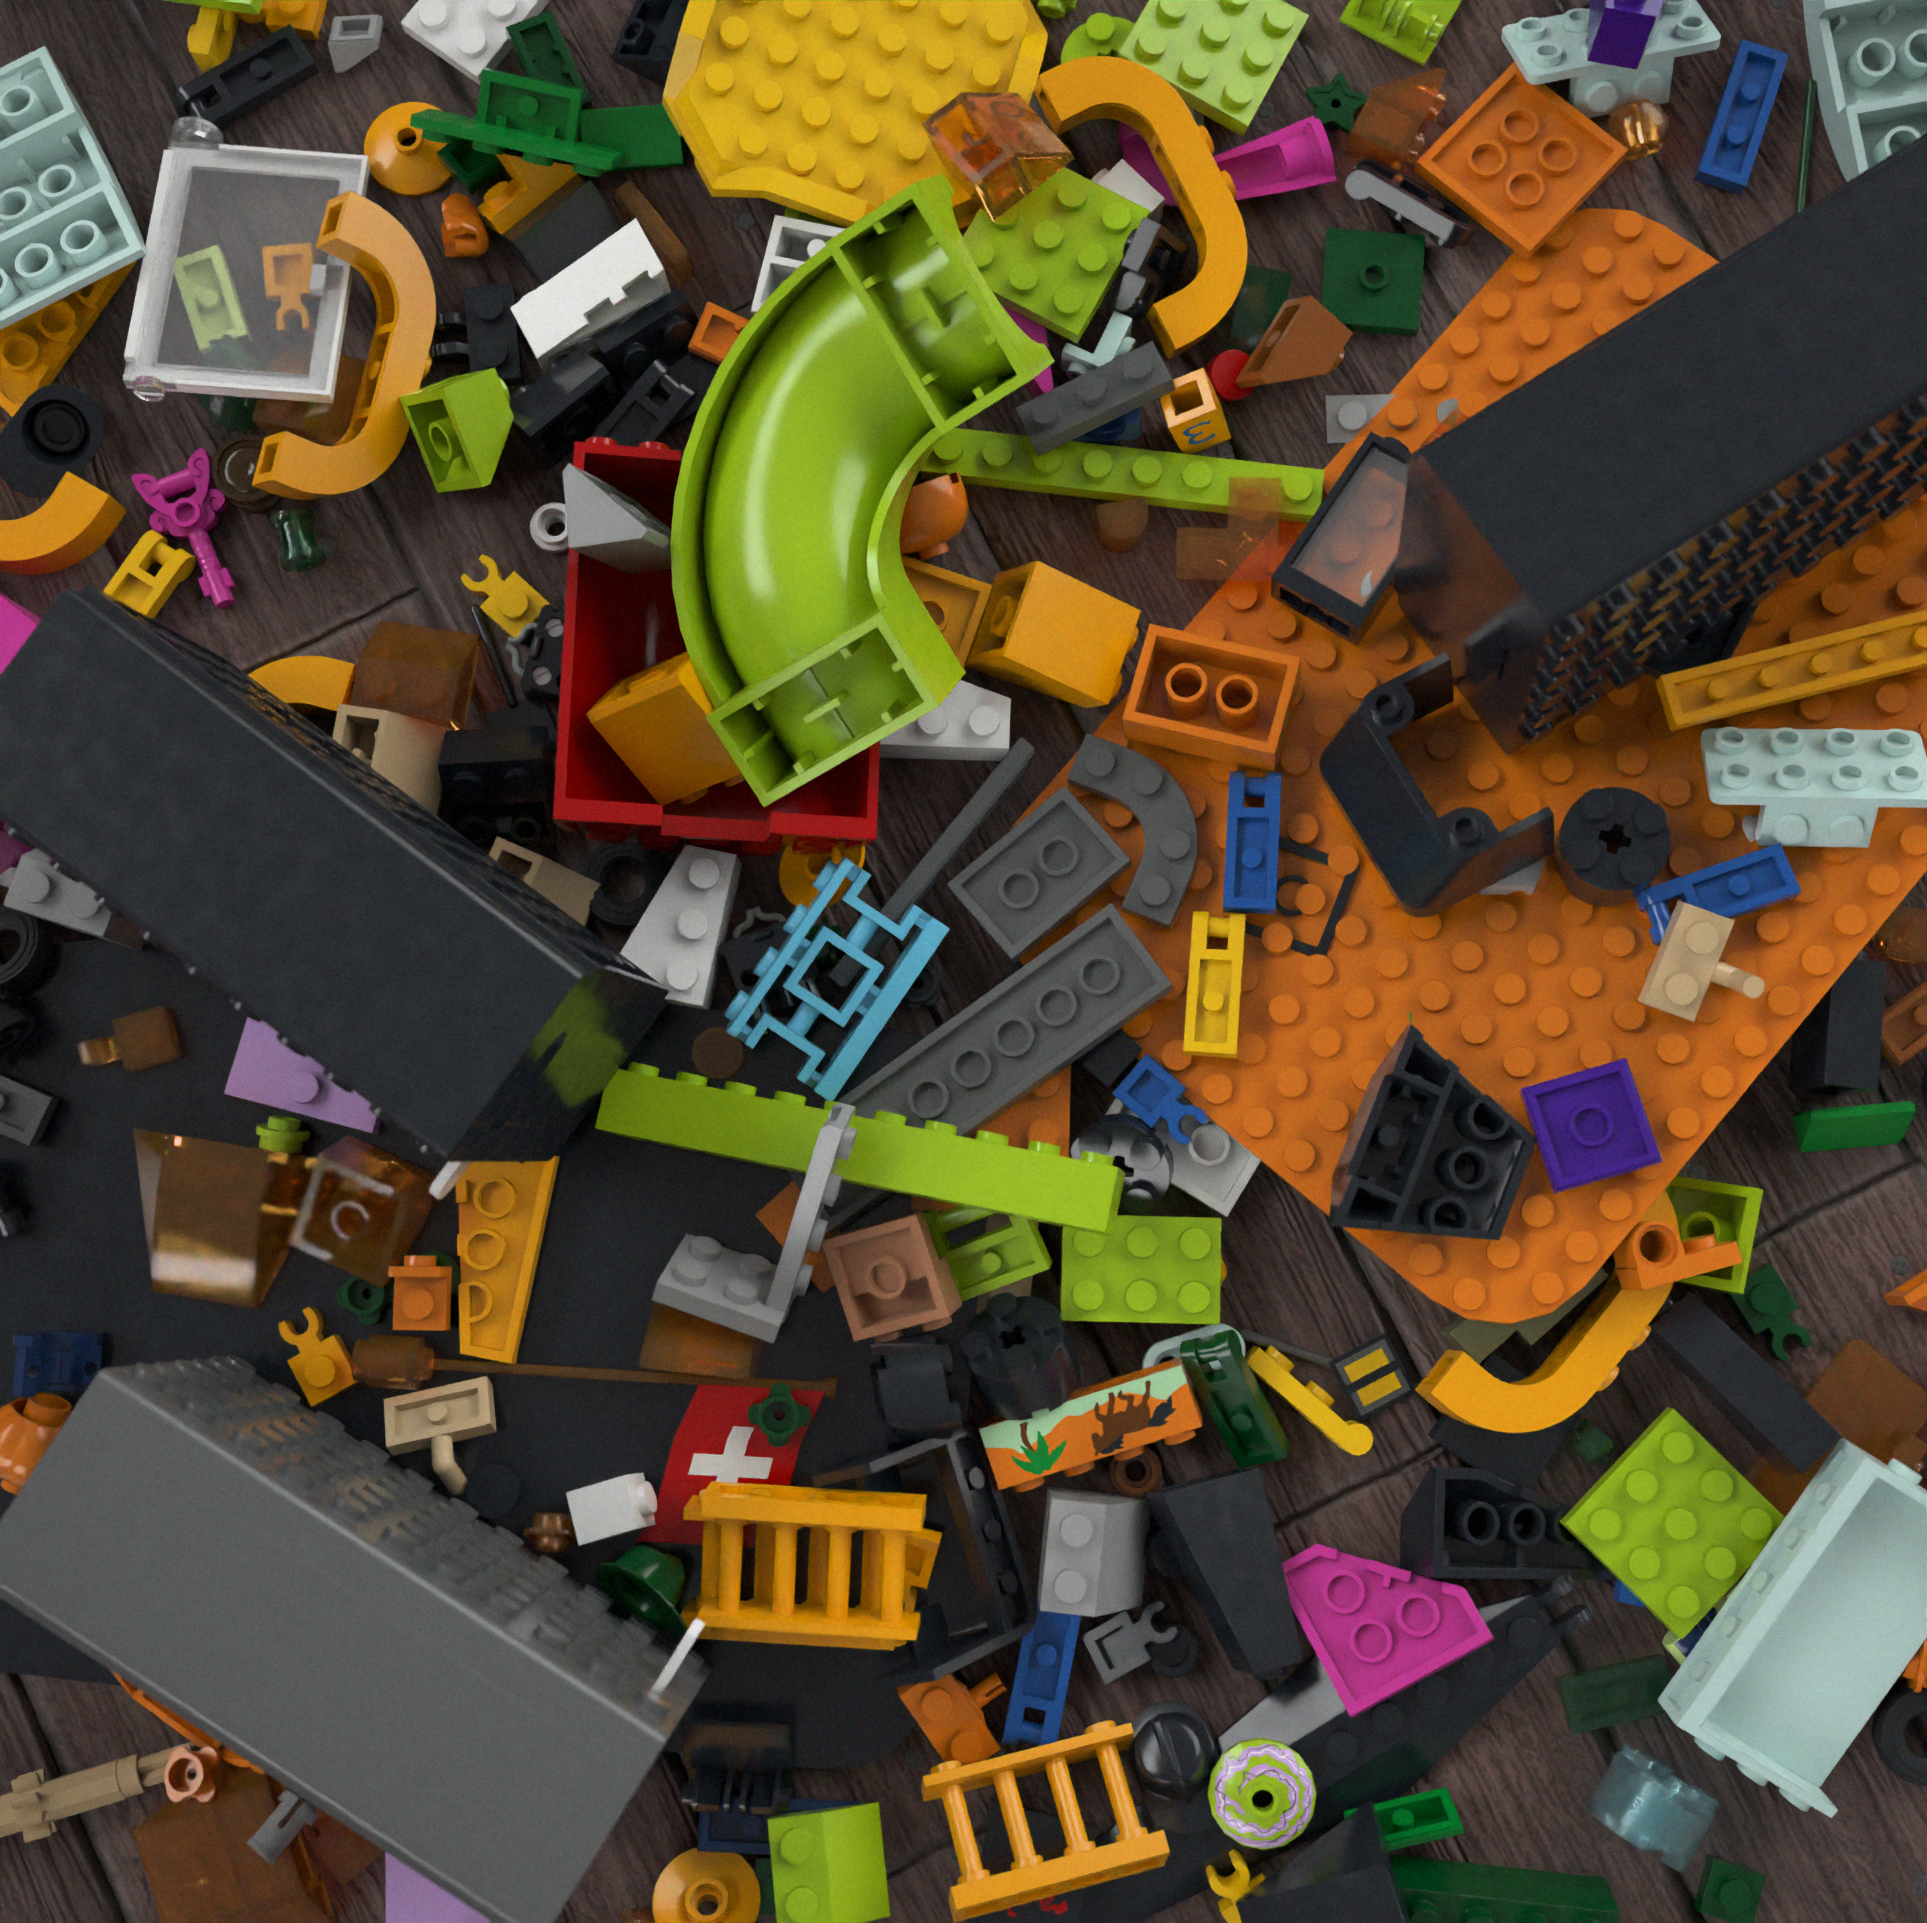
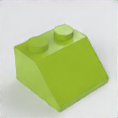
M495 368L450 377L399 397L437 493L480 488L491 484L514 419L509 405L510 394L503 380L498 377Z
M879 1802L786 1813L779 1816L772 1815L768 1819L777 1923H865L891 1916Z

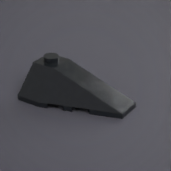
M1430 1467L1401 1514L1399 1568L1431 1578L1556 1579L1561 1575L1569 1574L1572 1580H1616V1577L1560 1522L1573 1507L1560 1504L1539 1495L1536 1491L1511 1483L1484 1469Z

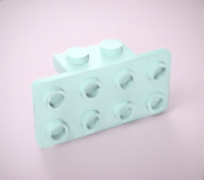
M1668 0L1664 13L1658 21L1637 70L1587 61L1589 9L1574 8L1568 10L1565 14L1545 18H1524L1518 23L1504 26L1501 38L1528 83L1538 85L1570 78L1568 103L1587 118L1669 102L1674 58L1717 49L1720 45L1721 34L1696 0Z
M1724 727L1707 728L1702 731L1700 744L1709 799L1713 803L1723 805H1760L1755 830L1758 846H1772L1781 843L1782 846L1869 848L1878 807L1927 808V757L1922 738L1915 731L1903 729L1849 730L1845 728L1793 729L1788 727L1777 729Z

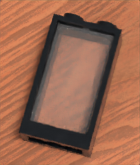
M1370 432L1271 577V597L1356 646L1359 645L1395 591L1393 583L1411 456L1405 444L1393 437L1382 438Z

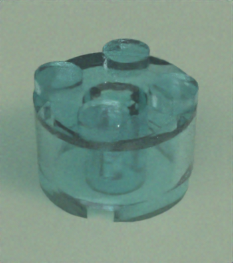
M1624 1744L1621 1751L1616 1752L1587 1803L1586 1809L1594 1812L1593 1816L1639 1849L1643 1851L1647 1849L1651 1852L1658 1850L1663 1854L1660 1859L1661 1862L1673 1869L1684 1872L1717 1815L1715 1809L1719 1801L1692 1783L1688 1785L1672 1775L1674 1771L1647 1753L1642 1754L1633 1747Z

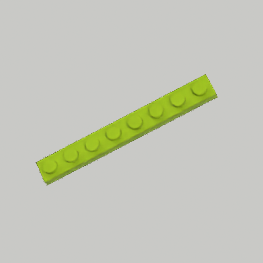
M954 428L947 432L934 447L920 471L921 479L928 480L959 471L963 484L1309 523L1321 505L1325 470L1069 441L1038 456L1028 436Z

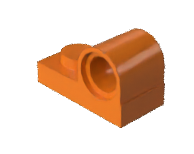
M1638 1221L1613 1252L1622 1290H1646L1742 1263L1737 1241L1716 1242L1714 1234L1697 1236L1681 1241L1677 1231L1670 1224L1662 1221ZM1645 1233L1650 1236L1653 1242V1252L1648 1260L1643 1257L1640 1251V1241Z

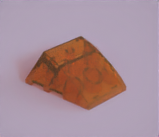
M133 1128L152 1290L258 1308L290 1251L288 1247L305 1217H309L315 1206L313 1202L327 1177H331L339 1162Z
M219 1761L215 1766L214 1782L218 1786V1791L211 1801L200 1802L196 1797H186L182 1802L169 1800L132 1830L162 1923H337L321 1873L313 1875L300 1833L282 1851L273 1865L262 1858L246 1843L279 1806L281 1802L278 1797L285 1790L281 1782L266 1772L261 1774L254 1772L251 1767H238ZM293 1813L287 1818V1820L282 1824L280 1828H283L286 1825V1823L293 1816Z

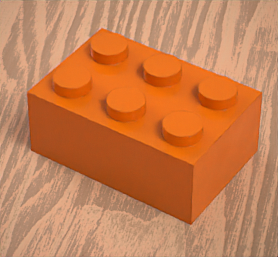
M1149 624L1122 718L1126 739L1265 772H1275L1301 680V657Z

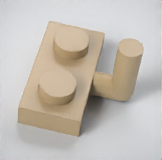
M1678 900L1638 1001L1694 1022L1710 981L1733 989L1750 998L1759 997L1764 992L1765 984L1761 978L1719 961L1734 925V920Z
M484 1376L384 1399L386 1448L394 1456L431 1447L432 1467L451 1494L460 1495L464 1493L468 1479L454 1461L453 1442L496 1432L493 1385L489 1378Z

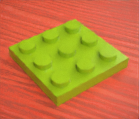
M1149 0L1119 51L1117 58L1133 61L1157 73L1178 92L1187 106L1243 137L1309 15L1283 0Z
M1018 144L968 227L963 239L980 273L1001 305L1078 343L1122 268L1121 263L1124 259L1123 249L1129 234L1139 227L1143 217L1149 219L1150 210Z
M1667 1407L1560 1522L1676 1637L1683 1640L1754 1563L1785 1517L1674 1408Z

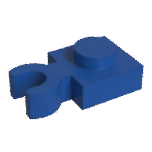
M1150 1054L1144 1055L1112 1093L1151 1128H1155L1164 1118L1168 1122V1129L1173 1139L1183 1145H1189L1192 1141V1138L1182 1130L1181 1123L1184 1117L1192 1115L1202 1124H1207L1210 1120L1202 1108L1196 1105H1185L1179 1100L1188 1087Z

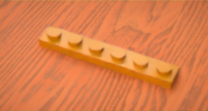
M1927 609L1662 675L1655 682L1670 731L1927 667Z

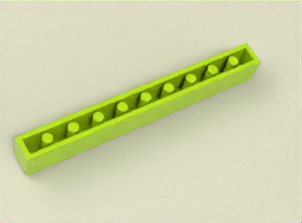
M629 1062L627 1071L619 1069L604 1088L595 1129L635 1140L807 1174L819 1132L823 1124L827 1122L832 1107L839 1102L826 1100L824 1108L819 1109L805 1106L806 1097L793 1093L775 1091L773 1100L755 1096L757 1088L754 1086L726 1081L725 1089L722 1090L707 1087L708 1078L700 1075L678 1071L676 1080L658 1077L659 1068ZM856 1107L854 1109L849 1127L858 1130L848 1160L845 1161L839 1158L834 1172L843 1176L842 1182L1113 1237L1126 1174L1119 1167L1112 1166L1114 1157L1082 1151L1080 1160L1060 1156L1061 1147L1053 1144L1029 1141L1027 1150L1007 1146L1009 1137L993 1132L978 1130L976 1139L956 1136L958 1127L954 1125L926 1120L925 1129L905 1126L907 1117L899 1114L876 1110L874 1119L855 1116Z

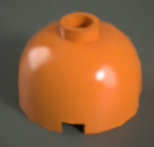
M959 471L911 487L901 521L900 554L918 552L921 561L949 551L946 541L961 533L968 515L969 506L966 490Z

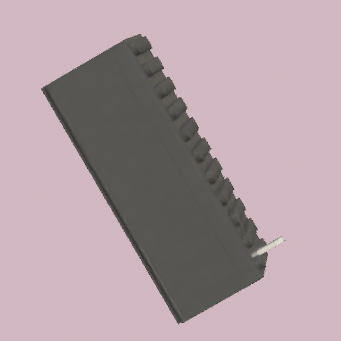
M229 1354L227 1357L212 1356L206 1359L195 1357L194 1360L186 1361L177 1359L175 1362L158 1361L155 1364L137 1363L134 1366L104 1368L101 1370L0 1520V1598L493 1923H555L712 1669L703 1663L705 1661L704 1658L691 1649L706 1623L695 1618L681 1642L674 1645L660 1636L658 1628L648 1620L636 1614L629 1616L612 1605L613 1599L600 1589L588 1584L584 1587L567 1576L568 1570L555 1560L541 1555L539 1558L522 1547L524 1543L519 1537L502 1527H491L478 1518L479 1513L474 1508L457 1498L452 1497L448 1499L433 1489L434 1484L425 1476L411 1469H406L405 1471L388 1460L390 1456L383 1449L366 1440L358 1441L344 1432L345 1426L338 1420L320 1411L317 1413L313 1412L299 1403L301 1398L296 1393L278 1383H268L255 1374L257 1371L255 1367L235 1355Z

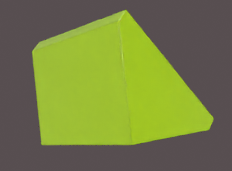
M1675 1176L1665 1188V1191L1676 1214L1681 1241L1707 1234H1714L1716 1242L1737 1241L1742 1263L1678 1280L1674 1283L1722 1294H1744L1763 1190L1754 1187Z

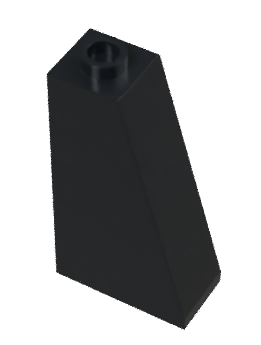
M1670 1291L1666 1301L1648 1324L1651 1327L1649 1336L1777 1473L1803 1474L1843 1437L1695 1294L1688 1291L1676 1298Z
M1237 1467L1144 1491L1146 1503L1164 1534L1233 1669L1254 1674L1256 1680H1268L1285 1675L1287 1673L1285 1666L1304 1661L1260 1468Z

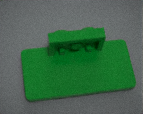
M488 68L482 69L476 118L427 109L412 114L410 119V126L423 129L422 138L430 141L452 144L453 139L462 140L464 138L473 140L472 149L495 155H503V150H518L523 152L522 160L526 162L553 166V161H567L573 163V172L587 176L602 177L603 172H609L622 164L624 152L577 141L584 90Z

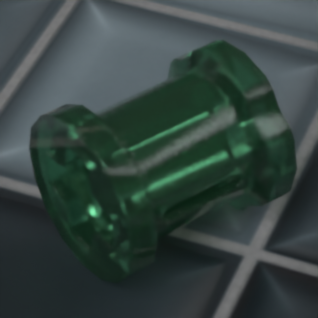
M296 507L280 511L270 518L273 531L278 532L283 551L280 563L284 571H307L319 567L326 562V553L322 548L318 547L313 524L316 520L312 509Z

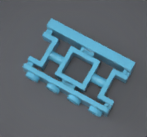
M842 857L838 864L831 860L825 864L812 884L813 887L819 890L808 908L801 903L795 908L783 927V930L789 933L785 942L778 951L771 946L768 948L753 973L760 977L749 994L740 990L723 1015L731 1020L726 1027V1032L735 1038L737 1037L752 1049L765 1030L769 1028L807 1053V1058L795 1076L828 1101L835 1099L950 930V928L914 904L909 906L899 923L896 924L857 898V895L871 875L846 857ZM844 878H848L851 880V883L840 899L861 912L862 915L846 939L822 924L813 939L809 941L805 938L806 934ZM914 924L917 925L919 928L879 987L874 985L873 983L884 969V966L864 953L863 949L878 927H883L903 941ZM826 941H829L867 967V970L839 1010L798 983ZM788 964L792 969L783 981L782 986L802 999L803 1002L787 1025L764 1010L753 1027L749 1026L746 1022L782 969ZM856 1010L860 1013L819 1073L815 1069L826 1053L823 1049L804 1037L820 1012L844 1028Z

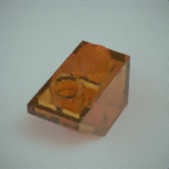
M1436 68L1373 88L1351 130L1344 154L1357 160L1365 156H1372L1399 172L1405 161L1414 164L1427 138L1426 135L1419 133L1426 119L1435 123L1447 99L1448 94L1440 91L1447 71Z

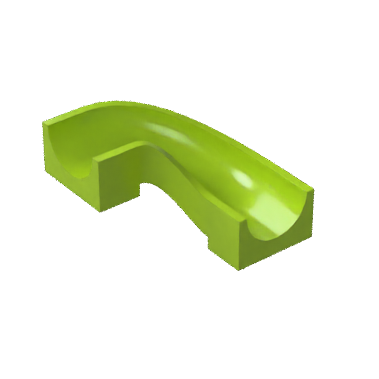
M944 173L913 183L825 243L826 246L800 265L767 298L741 331L718 368L698 410L683 454L674 496L670 540L672 589L680 631L694 670L715 708L705 718L763 807L939 707L965 675V670L904 571L900 554V529L904 507L911 487L925 460L947 432L1031 381L1055 362L1044 343L1035 342L1017 326L997 300L980 273L958 228L952 208V195L955 192Z

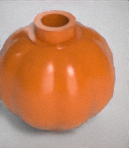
M36 1392L35 1396L18 1398L0 1408V1478L2 1479L0 1485L4 1490L18 1495L72 1413V1405L66 1399L51 1393Z

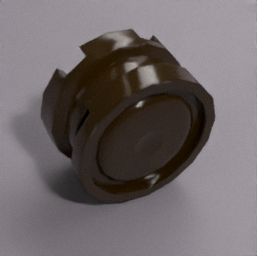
M240 435L229 439L218 449L212 462L214 482L216 487L237 508L248 511L250 514L268 513L275 510V506L283 498L285 500L287 498L252 486L264 438L257 435Z

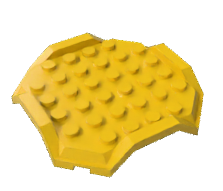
M689 0L678 34L663 92L662 104L677 133L685 139L695 158L694 164L712 197L763 198L848 228L913 183L944 173L955 192L952 195V208L961 234L967 231L1018 144L1042 65L1048 33L1030 0Z

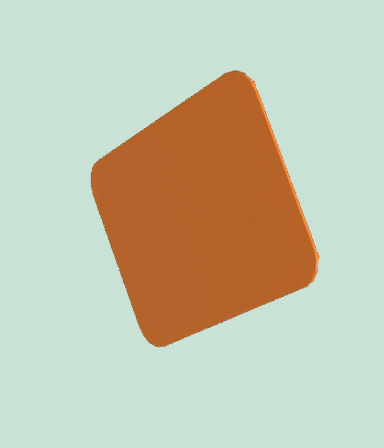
M1586 208L1574 212L1527 261L1515 251L1508 257L1391 391L1390 394L1396 395L1349 443L1343 446L1323 469L1325 471L1321 504L1370 432L1382 438L1393 437L1401 441L1412 454L1719 261L1663 224L1641 216L1635 211ZM1447 399L1458 400L1457 411L1461 418L1452 427L1444 426L1437 418L1439 405ZM1391 424L1399 428H1405L1411 424L1413 426L1406 430H1396L1391 427ZM1372 470L1303 573L1358 605L1363 606L1370 596L1369 594L1362 600L1361 587L1364 579L1371 573L1370 587L1372 593L1397 556L1406 487ZM1927 493L1913 501L1895 519L1887 523L1881 521L1867 530L1866 534L1852 546L1842 551L1837 549L1824 557L1814 569L1797 579L1792 577L1779 585L1772 595L1759 603L1731 658L1926 610ZM1279 520L1183 630L1198 635L1301 657V680L1275 771L1282 773L1279 836L1329 854V865L1326 866L1279 849L1277 882L1285 876L1298 875L1305 878L1309 883L1304 885L1294 881L1285 883L1278 891V901L1285 909L1299 910L1303 913L1302 915L1287 916L1277 909L1276 914L1241 913L1246 914V922L1262 927L1264 930L1261 938L1245 933L1237 1058L1184 1055L1183 1053L1193 911L1210 912V917L1230 918V913H1233L1223 912L1230 771H1246V777H1266V772L1126 739L1122 718L1129 693L1092 735L1136 751L1155 761L1176 780L1184 791L1194 814L1198 840L1197 862L1190 886L1171 930L1122 911L1121 906L1142 860L1145 846L1143 828L1132 812L1116 802L1068 784L1067 777L1079 752L1078 750L1010 830L1065 786L1131 859L1132 865L1019 961L1025 966L1112 903L1174 987V990L1120 1028L1142 1048V1051L1135 1058L1140 1061L1145 1054H1150L1188 1087L1182 1097L1192 1105L1202 1108L1210 1120L1329 1217L1332 1176L1370 1079L1407 1025L1412 1024L1424 1035L1422 1039L1444 1059H1450L1460 1068L1459 1072L1483 1095L1488 1094L1532 1135L1533 1132L1519 1093L1521 1088L1626 1058L1663 1160L1661 1164L1554 1194L1536 1143L1499 1240L1342 1227L1428 1299L1467 1320L1511 1325L1550 1314L1586 1286L1927 871V808L1878 807L1869 848L1782 846L1799 884L1801 893L1797 897L1792 898V900L1789 899L1732 919L1735 922L1719 959L1722 963L1761 978L1765 984L1764 992L1757 998H1750L1733 989L1710 981L1694 1022L1638 1001L1659 949V946H1654L1648 931L1652 928V924L1647 912H1640L1635 899L1615 907H1599L1579 900L1566 888L1567 885L1556 871L1553 854L1544 858L1542 871L1533 894H1526L1525 890H1518L1507 895H1479L1477 892L1433 916L1422 918L1411 916L1405 913L1394 899L1324 785L1319 761L1325 748L1371 690L1427 662L1435 656L1400 609L1398 604L1399 595L1396 591H1394L1358 646L1271 597L1272 575L1308 524ZM1927 667L1670 731L1655 682L1657 679L1643 673L1637 680L1620 690L1615 688L1602 696L1597 704L1582 715L1575 718L1570 716L1539 742L1530 746L1526 744L1510 755H1507L1501 749L1453 682V702L1412 722L1407 730L1389 739L1438 818L1458 808L1472 807L1485 812L1499 832L1549 807L1554 814L1555 843L1568 810L1588 790L1621 787L1643 794L1665 810L1671 836L1669 855L1651 886L1653 887L1769 847L1758 846L1757 840L1750 842L1742 826L1744 816L1754 815L1758 817L1760 805H1723L1713 803L1709 799L1700 744L1703 730L1724 727L1777 729L1782 727L1793 729L1845 728L1849 730L1903 729L1920 734L1927 757ZM1245 797L1244 807L1265 808V798ZM1606 841V851L1616 854L1618 851L1616 844ZM1360 865L1358 875L1341 918L1336 925L1335 933L1326 956L1321 954L1308 956L1291 950L1290 947L1293 939L1318 947L1345 875L1352 873ZM1680 898L1667 903L1671 915L1678 900L1681 901ZM1208 938L1207 949L1227 950L1228 939ZM1411 1012H1412V1023H1410V1019H1409V1014H1410Z

